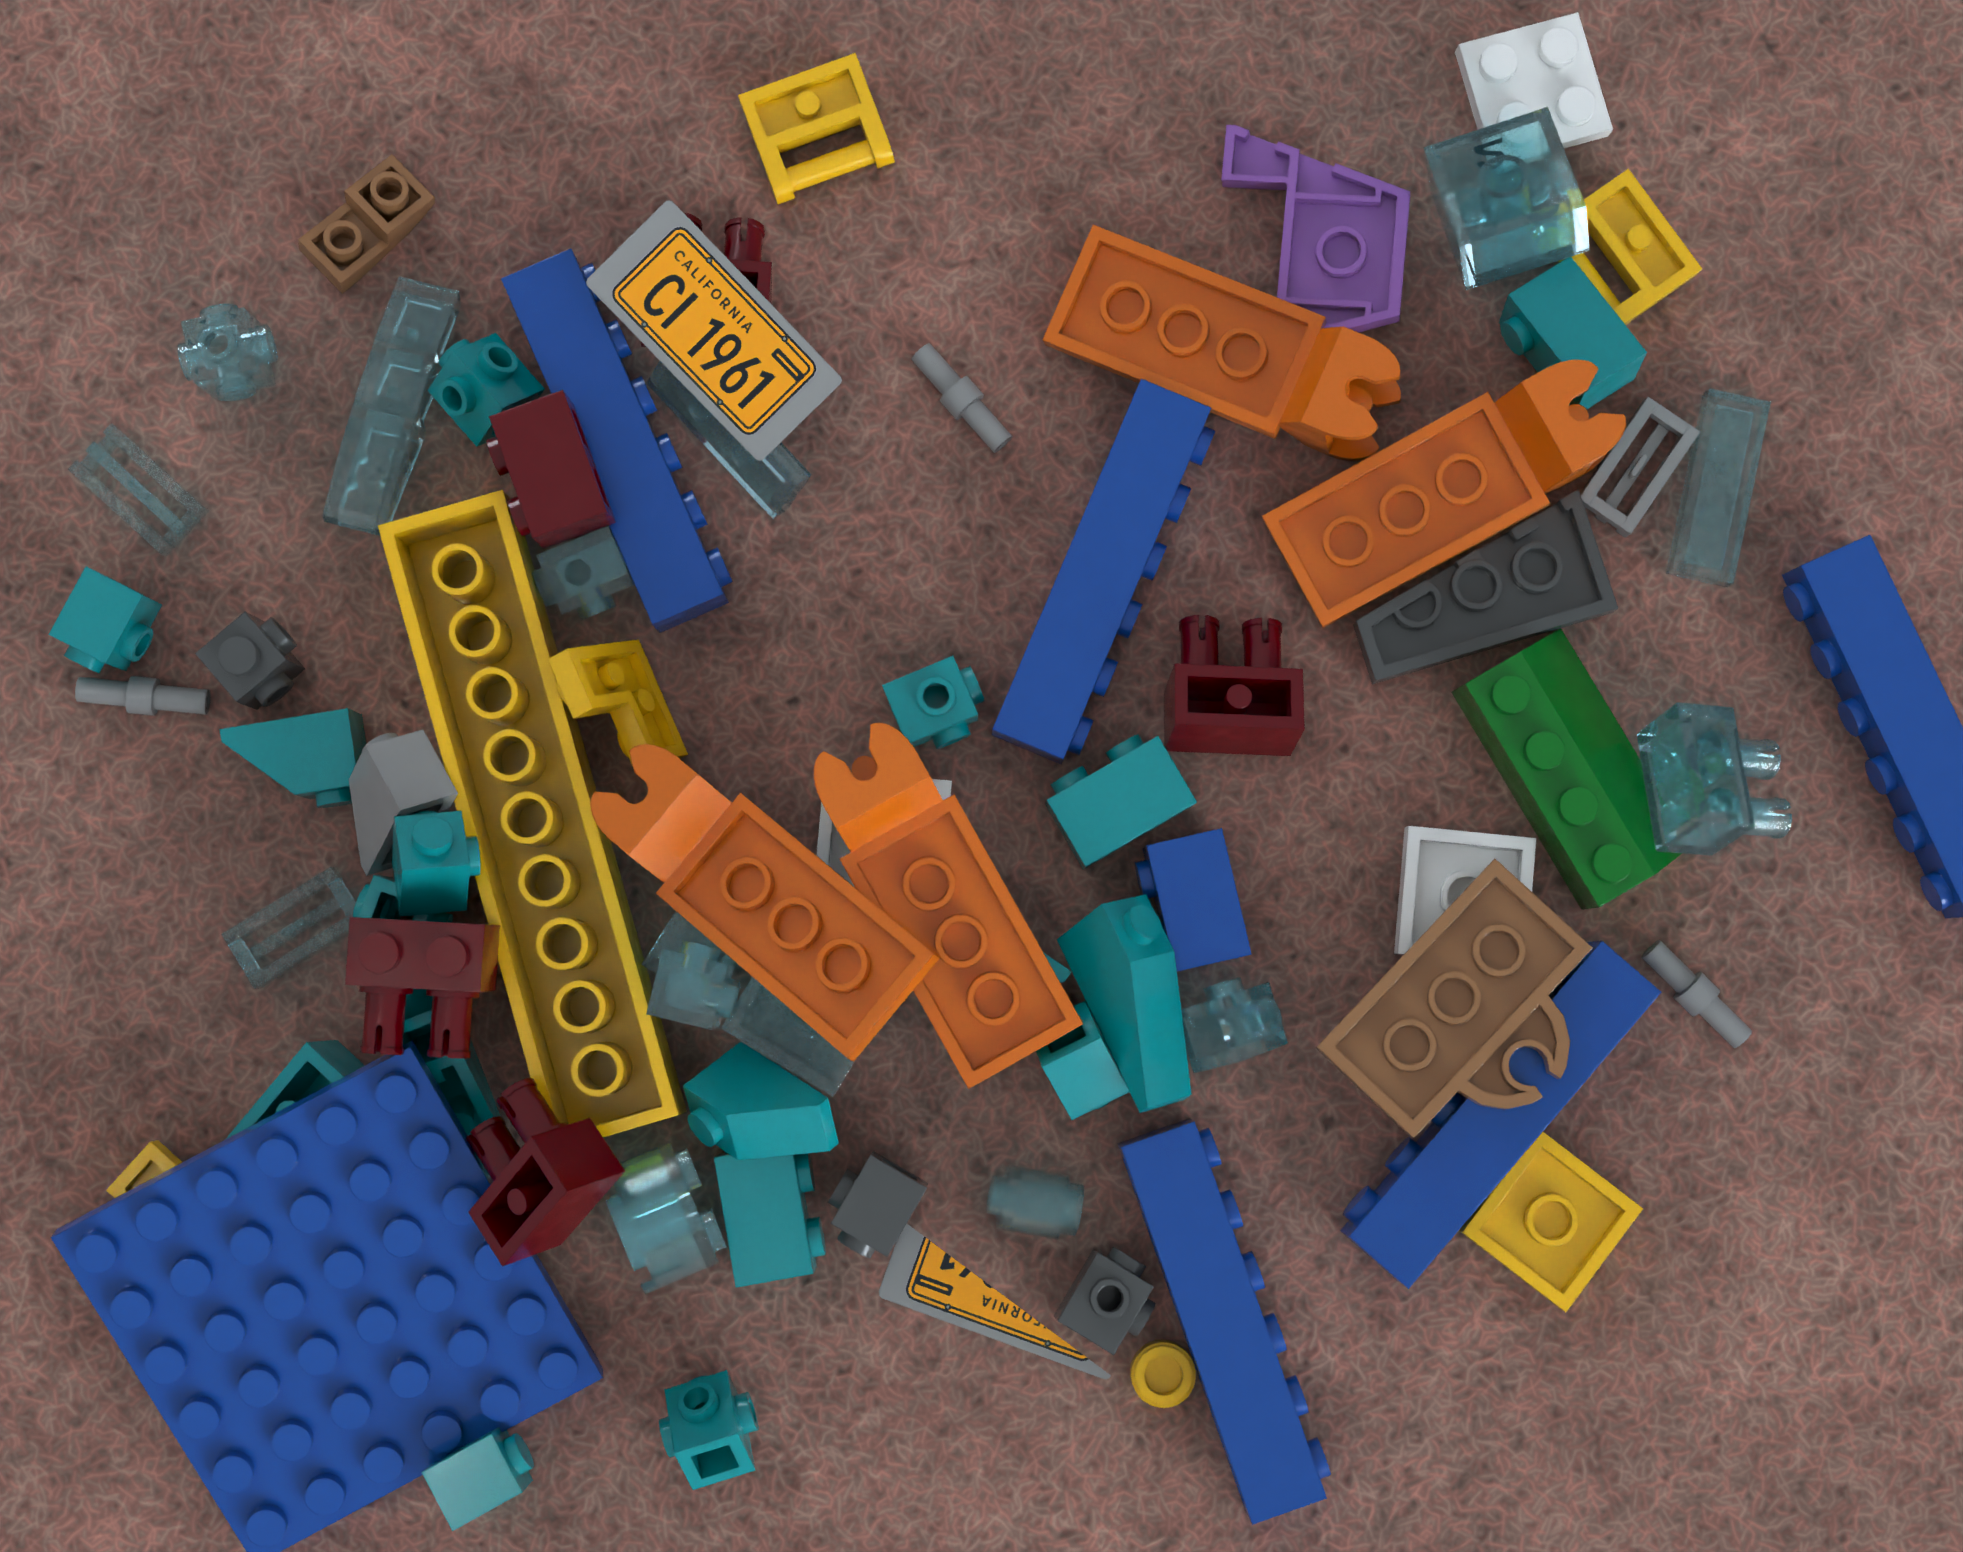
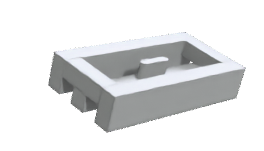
M1647 397L1642 401L1627 423L1620 440L1607 453L1580 492L1584 507L1595 513L1594 517L1604 524L1608 522L1617 528L1615 531L1626 538L1636 528L1700 431L1650 397ZM1648 418H1652L1658 424L1605 501L1596 496ZM1671 431L1678 436V439L1627 514H1623L1616 508L1666 434Z

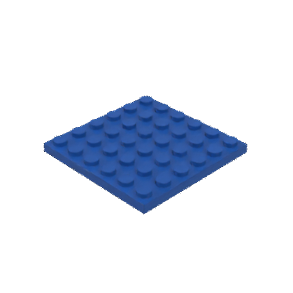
M413 1040L403 1045V1055H384L65 1224L56 1229L51 1237L246 1552H281L422 1476V1471L432 1463L499 1427L501 1432H504L603 1378V1368L538 1255L535 1254L502 1267L468 1213L493 1183V1180L466 1140L468 1136Z

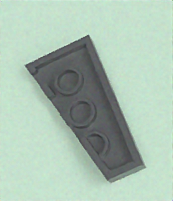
M1577 489L1543 512L1528 518L1489 544L1474 550L1428 580L1425 579L1356 620L1353 627L1373 685L1611 614L1618 609V605L1579 489Z

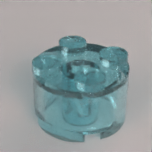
M667 1142L620 1162L625 1172L614 1184L617 1193L609 1196L610 1199L606 1200V1203L633 1270L636 1271L645 1266L649 1270L651 1276L642 1279L640 1284L644 1293L648 1294L718 1264L719 1260L716 1252L726 1248V1242L713 1209L710 1208L699 1212L691 1190L702 1186V1182L688 1148L675 1153L671 1142Z

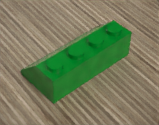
M1561 628L1451 692L1581 910L1599 908L1657 874L1692 846Z

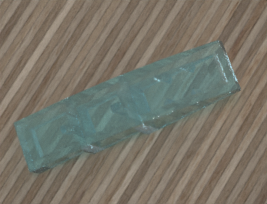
M401 276L398 277L357 389L322 514L324 522L380 536L378 525L393 520L425 439L424 419L433 399V396L427 390L442 368L438 362L461 308L459 291Z

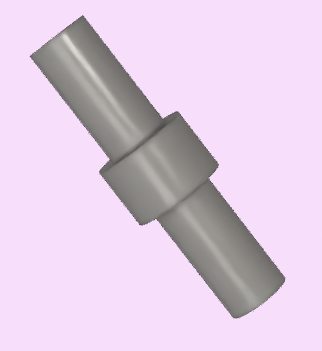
M930 343L924 345L911 358L913 363L943 395L940 398L941 404L956 420L963 418L993 453L998 452L1012 439L1013 436L981 401L984 394L968 376L960 378Z
M131 676L129 681L79 677L75 687L77 702L126 707V711L129 714L155 716L158 710L207 715L211 698L210 690L161 685L159 678Z
M1661 940L1653 943L1643 953L1641 958L1676 991L1673 998L1692 1017L1699 1014L1733 1048L1739 1047L1750 1037L1752 1030L1718 997L1720 989L1701 971L1694 974Z

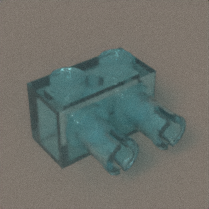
M1677 702L1637 733L1656 852L1712 856L1742 835L1781 839L1788 834L1792 823V814L1774 813V811H1787L1791 808L1789 802L1780 797H1750L1746 777L1761 780L1774 778L1780 768L1781 755L1763 754V752H1776L1780 749L1779 745L1771 739L1739 738L1733 707Z

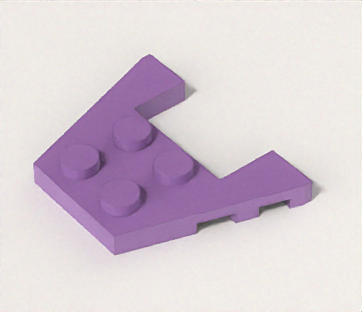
M1226 125L1221 178L1223 187L1286 190L1277 298L1325 316L1327 323L1324 328L1344 326L1356 332H1363L1400 322L1410 191L1337 163L1332 166L1300 154V149L1279 141L1276 145L1250 135L1249 130L1237 125Z

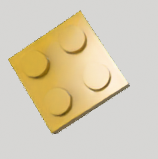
M1542 1132L1459 1231L1555 1306L1567 1312L1643 1208L1554 1139Z

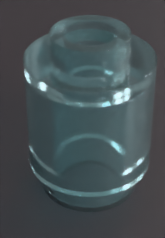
M1008 1164L1004 1176H992L987 1197L986 1213L997 1215V1229L1051 1239H1059L1060 1234L1075 1236L1082 1213L1084 1185L1070 1182L1069 1175Z

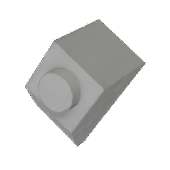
M424 730L398 736L396 733H386L372 739L363 747L362 753L349 778L360 863L366 876L393 868L394 816L413 815L422 811L448 812L458 795L455 786Z

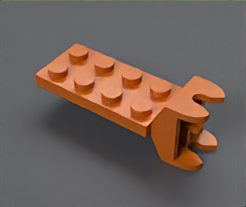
M1094 224L1042 339L1048 347L1139 383L1140 379H1144L1211 407L1210 413L1276 439L1281 427L1305 446L1341 460L1362 461L1377 453L1380 447L1372 434L1376 432L1378 425L1369 411L1372 406L1379 408L1401 402V390L1396 380L1400 379L1401 373L1399 362L1395 355L1379 341L1344 326L1324 328L1327 322L1326 317Z
M1567 360L1549 366L1523 380L1496 402L1492 400L1489 392H1486L1262 515L1263 522L1322 629L1547 507L1550 502L1545 495L1546 493L1560 489L1594 469L1617 444L1626 428V417L1624 414L1599 413L1589 419V413L1584 406L1580 404L1569 406L1574 398L1588 390L1598 371V367L1586 360Z
M873 723L870 725L869 750L873 758L869 756L858 757L854 760L850 770L846 762L825 751L821 752L814 765L816 790L830 819L850 850V853L839 859L855 888L940 958L913 991L967 1088L970 1089L1083 1025V1022L955 794L942 800L931 776L910 741L899 730L888 724Z
M649 744L633 747L629 750L634 773L645 781L648 793L643 801L632 804L618 793L595 791L591 797L590 807L593 818L600 830L628 856L664 883L656 892L660 898L840 1053L854 1062L940 958L742 793L731 802L670 751Z

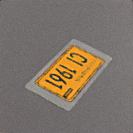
M665 201L586 281L587 286L758 461L763 460L842 382L841 376L673 201Z
M907 1222L896 1241L879 1289V1296L882 1299L1102 1379H1109L1112 1373Z

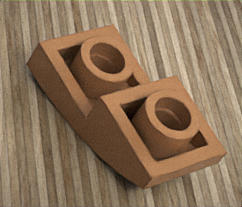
M393 154L344 191L346 202L298 239L299 250L342 294L357 283L403 240L435 204V197Z

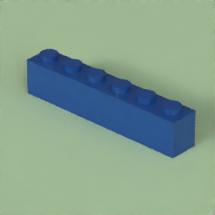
M570 248L505 276L501 280L551 394L564 390L574 404L616 523L609 525L651 623L661 633L728 604V599L722 587L732 583L733 580L718 547L706 552L697 529L708 525L693 490L681 495L672 472L683 467L668 434L665 433L658 437L654 434L647 415L656 412L657 408L643 377L640 376L631 380L622 359L632 355V351L617 319L606 324L597 304L601 300L586 284L588 277L595 271L594 265L590 263L581 267Z
M1140 379L993 726L992 736L1059 764H1062L1067 751L1080 755L1094 721L1083 716L1085 707L1092 692L1102 697L1106 693L1118 661L1107 657L1116 634L1127 639L1130 636L1143 605L1131 599L1141 576L1153 581L1167 548L1166 545L1156 541L1165 519L1175 523L1178 522L1191 491L1190 487L1180 484L1189 461L1200 466L1202 465L1215 434V430L1204 426L1211 407Z
M1868 535L1783 574L1782 577L1787 585L1783 589V596L1792 616L1799 622L1804 621L1814 644L1811 645L1810 652L1817 670L1824 678H1831L1841 698V702L1838 703V713L1844 727L1852 736H1859L1869 757L1865 762V769L1871 784L1880 794H1886L1897 816L1893 819V829L1897 839L1909 853L1914 852L1924 873V876L1920 878V884L1927 901L1935 910L1942 911L1945 918L1963 917V727L1871 535Z
M1603 941L1587 942L1593 949L1549 994V997L1565 1018L1570 1038L1567 1067L1562 1078L1556 1079L1546 1073L1543 1058L1532 1048H1518L1510 1057L1509 1071L1512 1077L1523 1085L1536 1086L1543 1098L1532 1104L1502 1110L1477 1105L1460 1093H1456L1431 1120L1433 1123L1417 1141L1408 1137L1392 1152L1385 1162V1167L1391 1172L1375 1190L1369 1186L1364 1187L1345 1208L1343 1216L1349 1221L1340 1231L1406 1288L1409 1289L1662 993Z
M1189 1118L1117 1143L1243 1506L1252 1525L1327 1499L1320 1479L1330 1476L1331 1472L1318 1438L1307 1441L1298 1416L1309 1413L1308 1406L1296 1375L1285 1378L1277 1354L1287 1350L1285 1340L1275 1314L1271 1313L1263 1316L1255 1292L1264 1289L1265 1284L1253 1252L1250 1251L1244 1254L1240 1252L1233 1230L1243 1227V1222L1232 1191L1229 1189L1219 1192L1211 1168L1222 1165L1210 1129L1206 1128L1198 1131L1195 1121Z

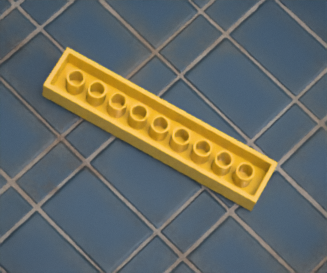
M503 490L384 523L378 525L444 767L458 792L454 800L457 811H462L466 837L477 836L481 870L480 875L475 876L488 924L500 925L498 962L530 1078L534 1079L538 1090L560 1123L566 1122L571 1124L591 1118L602 1137H606L678 1116L687 1112L613 846L611 840L596 824L591 812V797L597 790L577 718H572L568 706L560 698L556 688V678L548 661L550 657L558 654L526 537L525 535H520L508 505V499L511 498Z

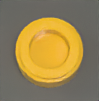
M1154 1340L1142 1346L1134 1355L1130 1366V1378L1136 1393L1144 1402L1158 1408H1169L1182 1403L1190 1395L1195 1385L1196 1370L1190 1355L1182 1346L1170 1340Z

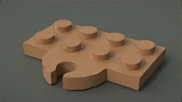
M1494 859L1324 1038L1316 1049L1411 1139L1420 1133L1457 1092L1477 1105L1502 1110L1532 1104L1543 1098L1536 1086L1523 1085L1512 1077L1509 1071L1510 1057L1518 1048H1532L1543 1058L1546 1073L1556 1079L1562 1078L1567 1067L1570 1038L1565 1018L1549 997V994L1593 947L1500 862Z

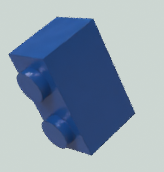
M1222 828L1146 845L1143 848L1145 860L1135 862L1136 876L1141 895L1146 894L1148 899L1154 898L1161 925L1175 952L1177 972L1252 955Z

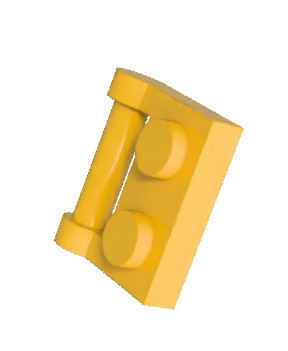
M856 53L738 95L740 105L778 205L795 199L794 192L868 165L875 164L876 168L879 169L895 163L889 140ZM861 125L865 140L785 168L780 153Z
M1629 168L1549 223L1533 237L1542 252L1550 251L1559 263L1571 256L1625 325L1691 280L1702 270V267ZM1582 226L1633 293L1624 302L1620 303L1572 238L1571 234Z

